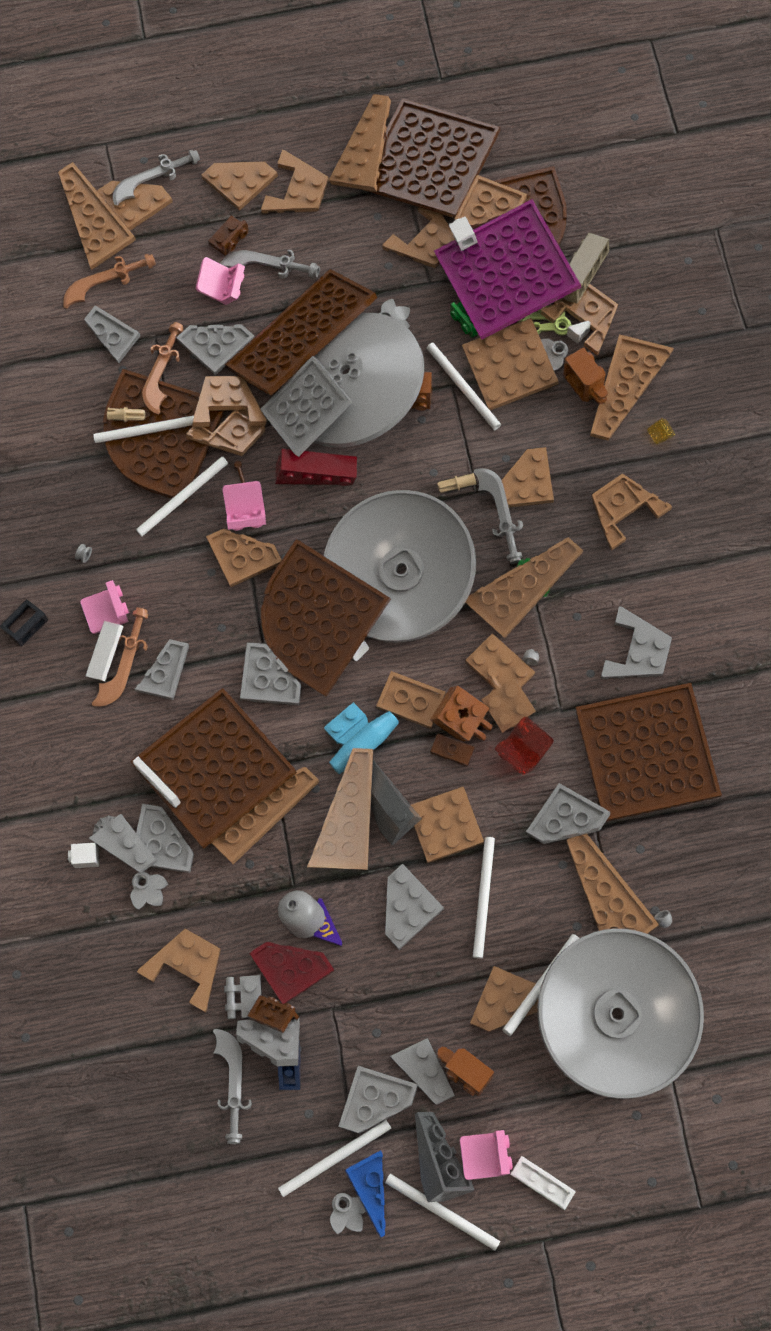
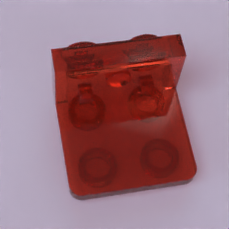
M525 716L519 721L508 738L498 743L495 750L502 759L511 763L517 772L525 775L534 770L552 746L554 740L530 718Z

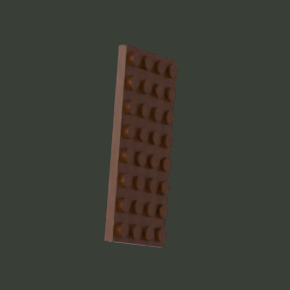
M329 269L225 365L228 370L271 396L312 356L317 355L322 348L330 343L334 337L377 299L375 292Z

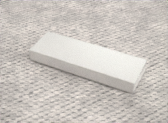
M104 621L86 673L87 677L105 682L123 626Z
M139 757L133 760L137 770L173 807H177L181 803L178 797Z
M521 1156L510 1174L563 1210L566 1209L576 1192L523 1156Z

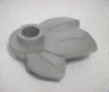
M393 299L387 300L382 304L379 314L392 317L407 328L410 327L409 323L405 321L410 314L409 307H396Z
M541 339L554 371L558 370L563 365V358L568 354L567 345L562 341L553 342L550 339Z
M137 873L132 879L134 889L131 892V901L138 910L146 902L152 906H161L163 902L161 889L168 885L165 878L158 874ZM145 879L146 884L140 886L139 881Z
M346 1193L337 1194L332 1201V1208L334 1210L330 1216L332 1229L337 1234L341 1233L345 1226L349 1230L361 1232L363 1228L361 1214L366 1211L359 1197L351 1198ZM339 1201H345L346 1207L340 1208Z

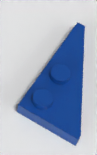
M381 1150L345 1170L380 1238L385 1236L383 1154Z

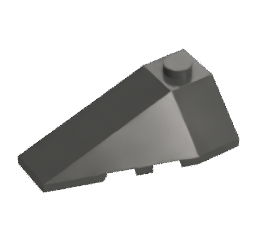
M373 760L371 809L380 832L391 845H394L422 818Z
M417 1112L415 1120L421 1183L427 1201L444 1202L473 1192L472 1181L464 1178L463 1165L459 1163L455 1156L457 1153L455 1148H450L445 1139L446 1133L434 1113Z

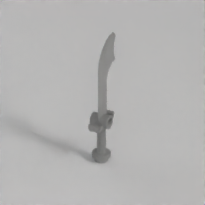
M189 150V155L174 161L168 159L167 155H159L161 165L128 177L116 186L113 192L114 205H118L125 199L135 198V188L145 181L161 175L169 176L170 180H174L176 177L174 168L192 162L193 165L197 164V161L200 160L198 152L196 150Z
M240 250L229 254L220 263L227 268L237 264L245 266L249 263L267 265L282 269L284 273H278L280 278H286L292 269L309 273L311 278L318 277L320 273V266H317L316 263H311L308 266L293 262L295 256L292 250H287L291 257L284 255L280 258L249 250Z
M475 469L473 473L476 474L479 480L478 491H489L495 498L501 532L498 534L495 529H492V532L499 537L506 535L510 554L506 556L507 560L510 561V564L519 563L522 553L517 552L513 533L522 529L523 522L518 520L517 527L512 523L504 486L500 477L489 469Z
M214 1029L213 1033L216 1036L217 1044L213 1054L221 1055L229 1064L227 1106H221V1101L218 1100V1106L221 1110H228L230 1108L231 1112L230 1134H226L225 1139L227 1144H240L242 1134H238V1112L240 1108L248 1110L252 1106L251 1099L247 1106H242L241 1103L242 1051L234 1036L224 1030Z

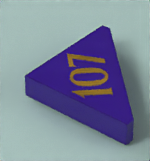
M319 898L318 903L324 910L325 920L323 926L314 933L313 937L342 947L343 943L323 900Z

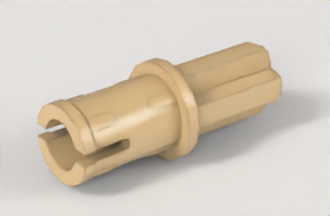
M124 407V409H107L108 420H124V422H127L128 420L145 419V410L128 409L127 407Z
M474 473L461 477L455 476L453 479L438 482L440 493L455 489L459 491L460 488L476 485Z

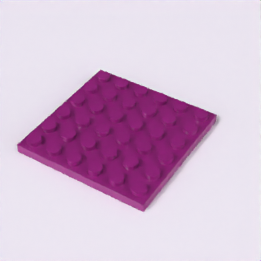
M533 199L474 229L473 231L478 243L461 251L456 240H453L434 250L481 340L582 288Z

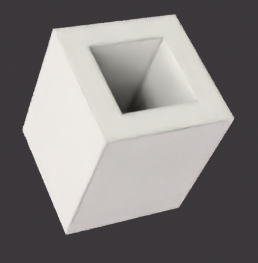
M466 217L456 219L453 223L449 224L461 251L478 243Z
M96 843L71 844V850L68 851L69 863L71 862L74 868L99 867V847Z

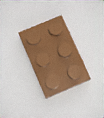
M493 633L465 660V663L489 685L491 684L487 679H492L491 676L495 675L500 685L508 683L515 678L522 688L535 675V671Z
M391 671L376 708L385 712L390 711L395 716L432 729L434 723L430 719L445 697L446 692Z

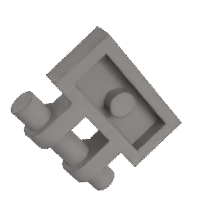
M260 975L240 977V985H234V977L226 978L224 993L227 996L225 1011H227L228 1019H236L235 1011H241L242 1019H248L247 1015L259 995L262 996ZM241 992V1003L235 1004V993Z

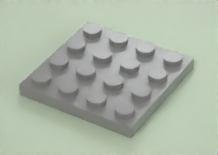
M312 356L260 410L294 454L299 457L353 402L322 364Z

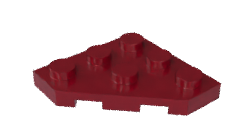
M265 942L250 952L251 957L282 1004L288 1003L335 971L322 952L283 946L271 942Z

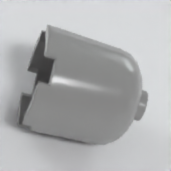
M298 890L289 892L279 902L278 916L288 931L296 937H312L323 926L325 920L324 910L306 892Z

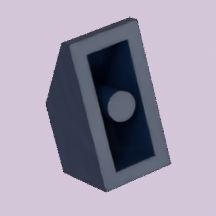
M300 1041L298 1065L278 1066L279 1090H300Z

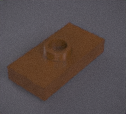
M437 733L430 753L468 767L475 747Z

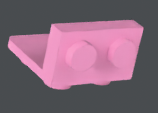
M206 257L201 263L196 290L227 305L237 300L240 296L239 289L244 279L243 272L245 266L237 264L227 268Z
M259 481L225 485L223 487L228 530L233 529L237 531L242 530L244 527L259 528L262 525H266L264 502Z
M113 580L106 582L108 590L81 600V606L92 634L101 632L104 621L119 625L129 622L126 616L129 613L125 602L122 603L120 599L123 596L119 585L115 586Z
M504 1130L460 1138L463 1173L466 1180L510 1174L512 1159L507 1155L509 1137L505 1135Z

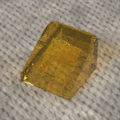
M663 418L647 429L657 445L676 435L668 421Z

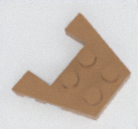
M282 150L277 163L278 167L294 171L284 200L266 195L261 212L318 211L329 182V177L287 151Z
M419 207L418 212L430 220L421 232L408 245L393 234L382 245V248L385 251L389 252L390 250L396 252L399 256H407L413 258V261L436 268L440 262L434 250L452 242L455 238L442 214Z
M589 284L578 304L559 299L553 305L542 308L540 314L552 323L564 311H567L580 322L589 321L590 329L594 332L584 342V346L598 355L618 304Z
M239 376L205 377L192 427H209V410H247L249 426H266V418L244 379Z
M234 410L213 433L204 427H192L186 433V438L243 456L265 432V427L249 426L247 410Z
M621 474L593 493L591 497L611 550L626 541V537L615 524L646 504L657 519L672 509L669 503H665L658 499V496L647 492L641 485L624 474Z
M184 929L139 968L137 973L154 982L164 964L194 980L200 985L189 1003L206 1013L221 949Z

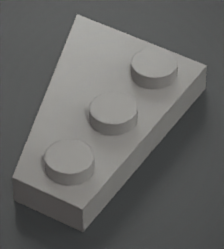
M94 306L84 319L85 323L118 364L140 337L138 331L97 306Z
M169 639L151 669H148L144 679L135 688V691L174 700L189 644Z
M122 814L89 837L91 841L139 873H143L157 862Z
M428 1038L390 1056L418 1084V1087L435 1105L455 1096Z

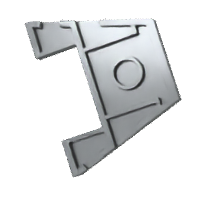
M619 606L615 625L633 629L634 633L626 664L623 665L605 660L601 679L662 676L672 637Z

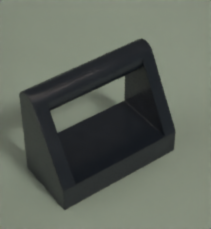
M26 599L0 625V628L22 647L48 621V618L43 611ZM28 608L34 611L35 614L16 633L8 629Z

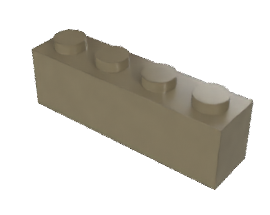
M588 233L586 238L582 239L578 251L574 252L569 264L582 288L561 299L578 304L609 253L608 238Z

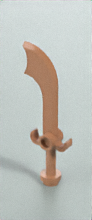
M145 254V259L125 265V261L121 256L115 257L118 263L115 264L114 268L74 282L65 293L63 300L64 308L67 309L76 302H85L87 291L97 284L118 277L123 279L121 280L123 285L128 284L130 281L129 271L147 265L151 269L156 265L153 254Z
M174 322L169 327L171 334L166 345L160 346L156 344L151 347V354L155 350H159V355L143 387L142 397L145 405L156 414H160V405L167 398V395L159 390L158 382L167 363L171 360V356L175 355L177 362L180 359L178 351L171 350L176 337L184 331L183 325Z
M137 607L133 611L132 615L136 619L131 636L121 635L118 644H120V641L125 639V648L118 672L111 681L99 683V693L92 702V706L111 704L121 696L128 680L135 652L139 649V644L143 643L144 650H147L148 645L144 640L137 641L143 619H148V611L146 609Z

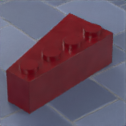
M282 449L276 462L275 484L353 485L357 477L356 456L304 451L298 457L292 450Z

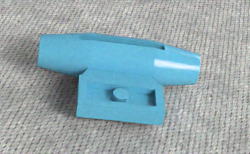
M353 702L324 727L325 731L337 744L343 745L330 760L329 764L338 774H341L345 770L353 748L376 749L395 729L399 721L388 711L368 723L366 715Z

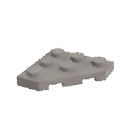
M242 324L225 327L223 325H208V327L189 325L176 337L177 341L214 375H217L231 358L255 338Z
M247 643L240 695L241 701L299 705L301 684L288 672V669L279 658L276 660L277 657L267 644Z
M559 783L526 833L543 844L600 831L610 816V812Z
M142 804L136 834L157 860L151 867L190 873L194 853L162 807Z
M403 864L388 876L385 927L386 937L400 950L444 910V907Z
M299 1018L297 1021L291 1019L284 1033L252 1020L237 1021V1041L242 1044H248L251 1046V1050L260 1056L270 1058L271 1063L276 1066L298 1065Z
M358 1066L338 1127L360 1134L412 1106L418 1084Z

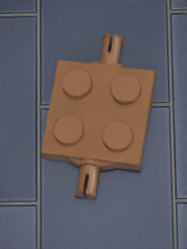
M495 675L491 676L492 679L488 678L487 680L490 682L493 690L481 700L489 707L488 711L502 733L511 727L518 726L523 736L526 735V732L529 733L530 730L524 721L536 710L515 678L508 683L500 685Z

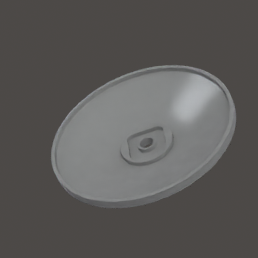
M361 313L314 356L353 403L313 443L327 447H350L363 444L386 433L407 414L417 399L423 383L424 358L416 338L405 325L383 314ZM345 369H350L347 374H343Z
M388 491L360 502L338 522L331 533L324 552L326 558L391 598L367 635L369 638L384 642H408L421 639L445 626L456 616L471 592L476 572L474 544L461 518L441 500L418 491ZM401 565L407 567L404 574L397 573V569Z
M607 929L588 934L573 942L556 957L541 985L537 1007L538 1024L545 1048L553 1062L566 1077L594 1094L610 1098L628 1099L659 1091L684 1072L698 1049L704 1023L703 1002L699 986L684 960L666 943L649 934L630 929ZM618 1008L621 1010L622 1018L620 1020L613 1018V1009Z

